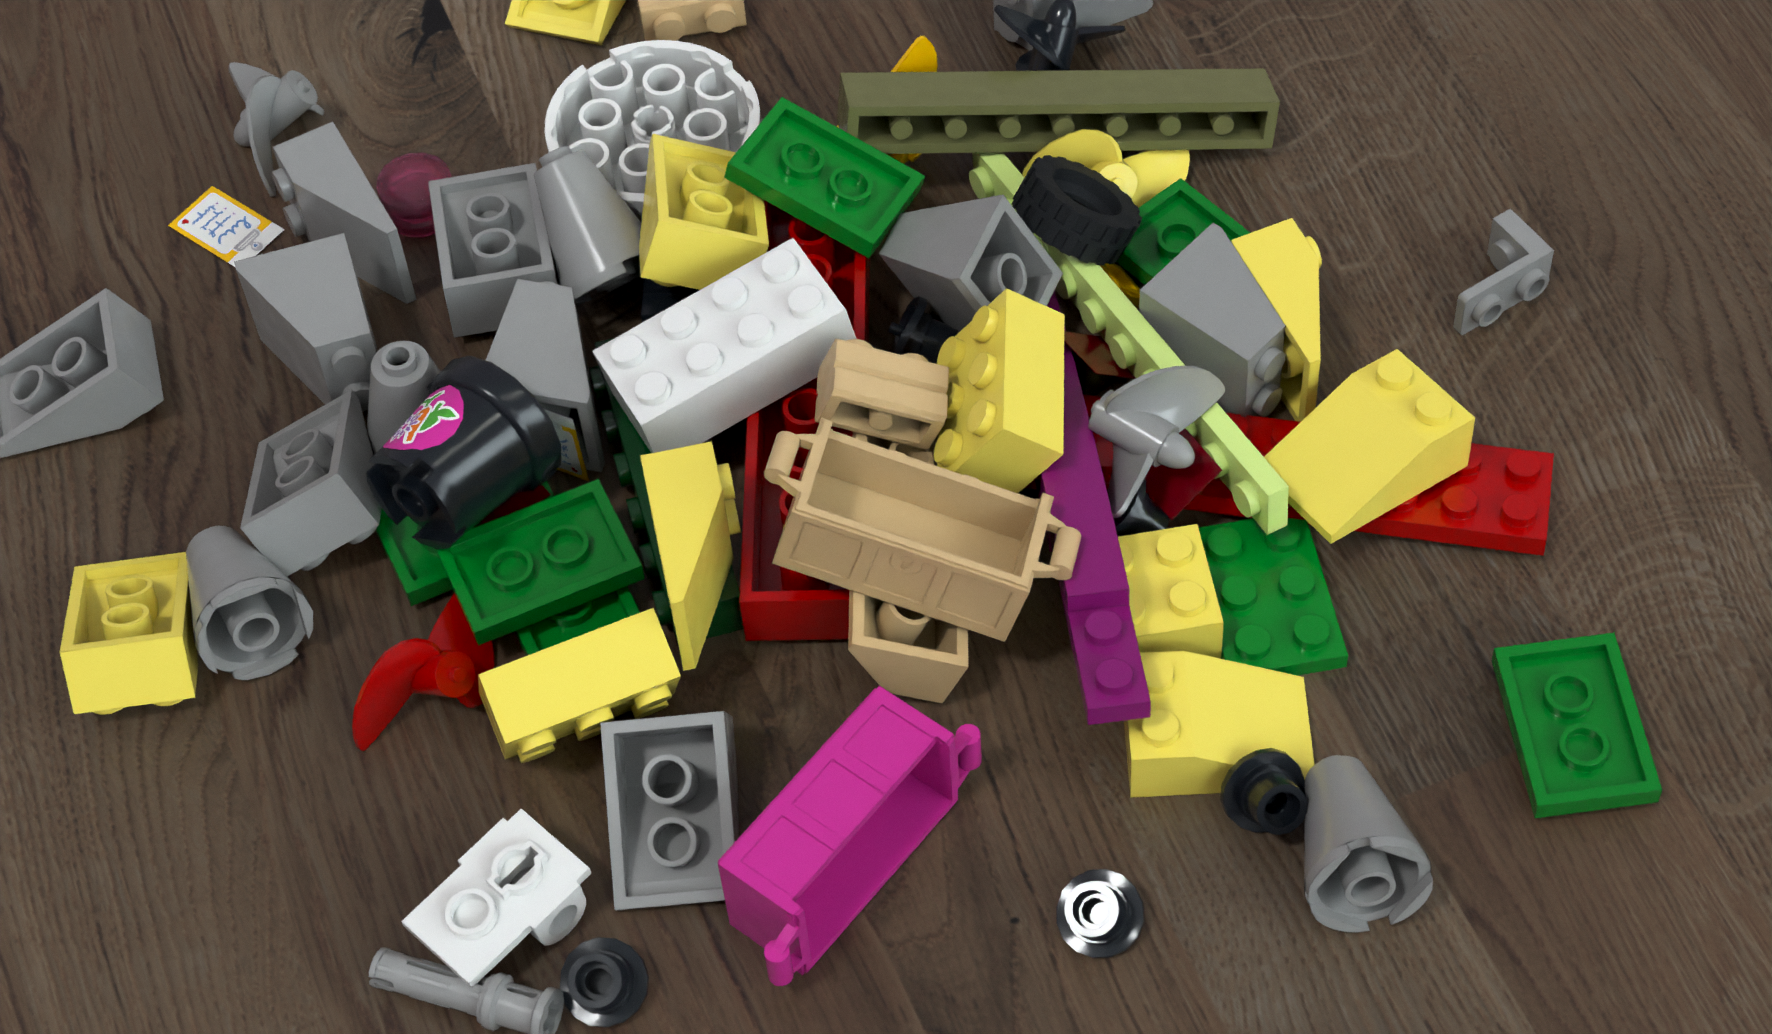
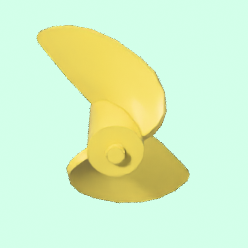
M1081 129L1048 143L1031 158L1025 166L1022 175L1026 176L1034 160L1038 157L1043 158L1044 155L1063 157L1067 160L1081 163L1085 167L1102 174L1109 181L1114 182L1119 186V189L1130 196L1134 205L1139 208L1181 178L1185 181L1188 174L1190 155L1189 150H1146L1122 159L1119 144L1112 136L1100 130Z

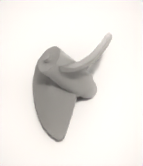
M232 62L229 64V72L246 104V108L241 111L240 120L234 129V140L240 146H251L261 179L270 197L276 196V188L271 174L274 171L271 140L307 110L318 113L323 116L325 111L316 104L318 100L316 90L311 82L301 73L291 70L279 78L260 68Z
M1173 366L1155 370L1130 381L1116 391H1107L1100 400L1093 404L1088 424L1089 430L1113 443L1112 472L1108 487V497L1113 518L1120 517L1126 511L1151 465L1154 467L1164 465L1169 468L1183 469L1189 467L1194 462L1195 454L1192 446L1179 433L1197 420L1223 396L1225 386L1210 371L1197 366Z

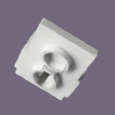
M520 809L508 821L502 818L458 860L460 866L401 922L410 933L472 988L529 933L544 946L552 945L568 935L584 914L586 897L580 884L592 873L585 863L524 810Z

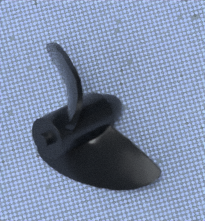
M1055 0L1048 9L1045 19L1040 20L1002 5H996L994 8L996 14L1005 24L1033 46L1032 50L1019 57L1015 64L1017 71L1070 70L1075 45L1126 31L1125 26L1075 27L1077 16L1072 0Z

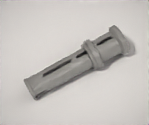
M381 947L376 952L369 969V977H371L369 985L371 987L400 993L414 999L476 1016L477 1021L485 1029L491 1031L505 1027L525 1034H555L563 1012L564 997L560 989L547 987L542 991L514 983V979L510 974L503 972L483 977L471 988L446 965L408 956L387 947Z

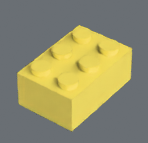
M1006 288L988 306H982L976 312L972 321L955 337L951 336L943 343L938 354L937 364L949 367L948 390L946 392V395H948V407L945 424L938 434V440L934 448L933 456L937 466L1019 493L1063 455L1065 314Z
M653 607L478 674L480 697L505 760L518 755L521 763H525L555 750L553 744L557 742L556 740L575 733L578 741L586 740L601 734L600 723L611 722L616 716L632 711L635 719L668 707L667 700L675 693L681 675Z

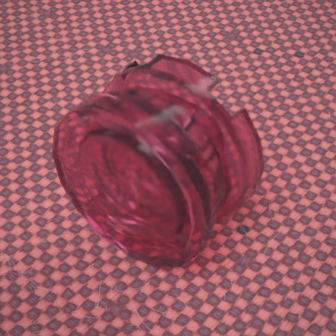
M408 153L390 161L379 173L376 186L381 203L395 224L398 234L409 237H426L435 233L428 181L452 177L447 164L439 157L427 153Z

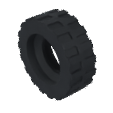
M1044 155L1043 158H1036L1015 193L1012 202L1013 208L1031 232L1039 236L1042 241L1050 246L1052 245L1068 256L1071 255L1080 261L1092 262L1096 265L1115 264L1120 259L1142 222L1138 206L1134 205L1130 196L1119 189L1118 185L1081 163L1059 156Z

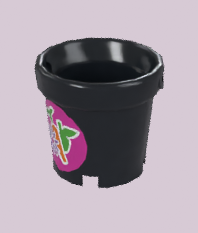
M473 356L452 359L428 385L429 396L368 461V463H375V465L366 472L367 482L374 498L387 516L397 525L409 516L416 524L422 527L412 538L423 545L437 550L450 548L465 533L516 494L534 491L555 474L562 463L560 440L552 420L538 400L514 376L492 362Z

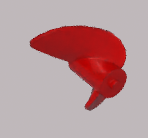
M455 593L436 621L428 640L413 638L400 641L386 650L371 669L360 689L353 712V739L359 750L365 751L375 741L412 693L457 698L463 705L469 708H475L483 703L479 694L478 674L494 669L492 640L478 646Z

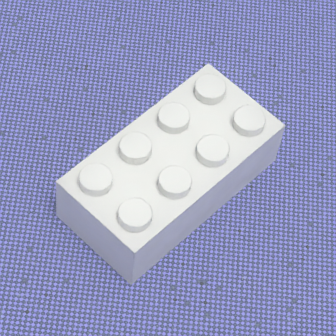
M791 238L592 352L611 392L650 452L655 453L707 441L817 378L820 365L835 339L846 341L857 338L845 307L794 238Z

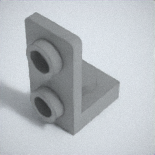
M1508 209L1492 220L1487 255L1498 272L1468 288L1458 296L1453 327L1461 335L1468 333L1478 326L1485 327L1492 324L1505 310L1522 300H1533L1545 290L1549 283L1554 250L1513 210Z

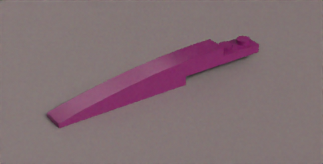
M1054 290L1047 307L1061 313ZM1064 342L1063 455L1035 478L1039 499L1042 493L1054 496L1050 514L1063 522L1067 527H1073L1081 533V541L1072 577L1068 580H1058L1087 724L1093 725L1149 718L1151 715V700L1129 606L1130 589L1093 431L1088 428L1089 416L1071 348ZM1046 531L1049 552L1053 551L1057 534Z

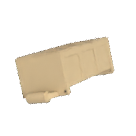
M822 417L815 434H794L789 431H781L776 435L764 471V477L769 482L780 485L793 496L772 564L1004 642L1030 593L1033 578L1052 577L1062 581L1072 577L1081 541V533L1073 527H1067L1063 522L1050 514L1054 499L1052 495L1042 493L1040 499H1033L980 481L978 478L966 474L962 475L906 456L904 453L892 449L889 450L833 431L831 429L833 421ZM802 447L809 450L799 480H796L789 476L798 448ZM1046 531L1057 534L1049 565L1038 562Z

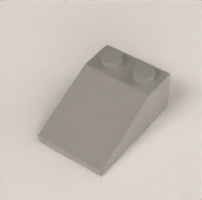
M334 122L273 146L279 169L272 171L271 174L283 201H290V205L283 207V212L295 237L304 234L308 242L344 233L357 277L406 304L417 300L398 230Z
M536 163L428 181L442 285L454 338L498 330L517 279L535 282L549 281L557 284L552 251L534 179V173L537 171Z
M105 288L0 358V458L121 429L164 401L151 320Z
M352 389L258 444L240 529L258 551L286 576L300 569L309 571L317 567L328 557L330 552L348 542L350 544L362 542L379 525L382 507L374 498L366 478V472L375 463H368L373 453L360 401Z
M725 711L600 723L614 910L725 901L718 860L739 838L738 775L733 716Z

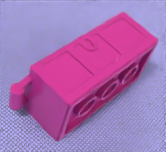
M878 686L877 689L874 688L718 860L729 923L764 948L767 973L772 984L785 986L792 981L796 971L801 975L805 972L808 973L959 800L958 788L969 772L977 769L982 763L981 733L979 728L973 724H964L957 729L956 736H954L952 732L881 686Z

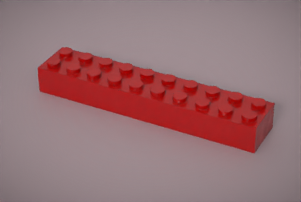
M764 200L769 239L767 252L794 238L845 307L856 338L869 343L870 258ZM817 378L747 417L739 596L746 641L848 639L849 589L772 564L793 496L780 485L769 482L764 477V471L778 432L789 431L794 434L816 433L819 423L815 422L816 399L818 397V394H816ZM831 427L833 431L852 437V431ZM802 447L798 448L790 472V478L799 480L809 450Z

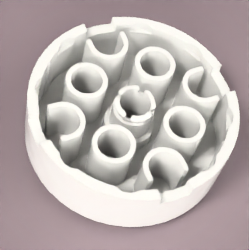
M642 41L609 50L610 58L595 64L589 69L581 65L562 82L548 106L544 129L548 153L566 145H569L572 153L583 150L637 218L642 221L649 144L652 133L737 152L762 122L758 96L751 81L746 82L733 69L732 61L714 50L681 41Z

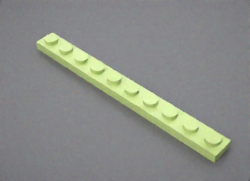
M1003 152L972 153L973 170L969 171V180L976 196L981 199L1004 195L1012 205L1013 197L1025 177ZM1034 233L1035 237L1063 272L1055 288L1063 299L1069 298L1079 309L1087 329L1093 334L1099 333L1109 345L1112 357L1120 368H1128L1135 378H1138L1155 370L1173 366H1185L1100 265L1092 262L1086 263L1071 255L1068 256L1052 245L1050 246L1042 241ZM1216 402L1185 429L1222 469L1214 479L1220 478L1232 492L1237 508L1245 517L1252 516L1267 535L1287 526L1289 486Z

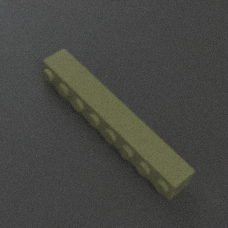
M1265 68L840 73L837 122L841 130L885 154L1039 152L1048 143L1081 129L1100 130L1112 136L1119 144L1121 151L1272 149L1280 101Z

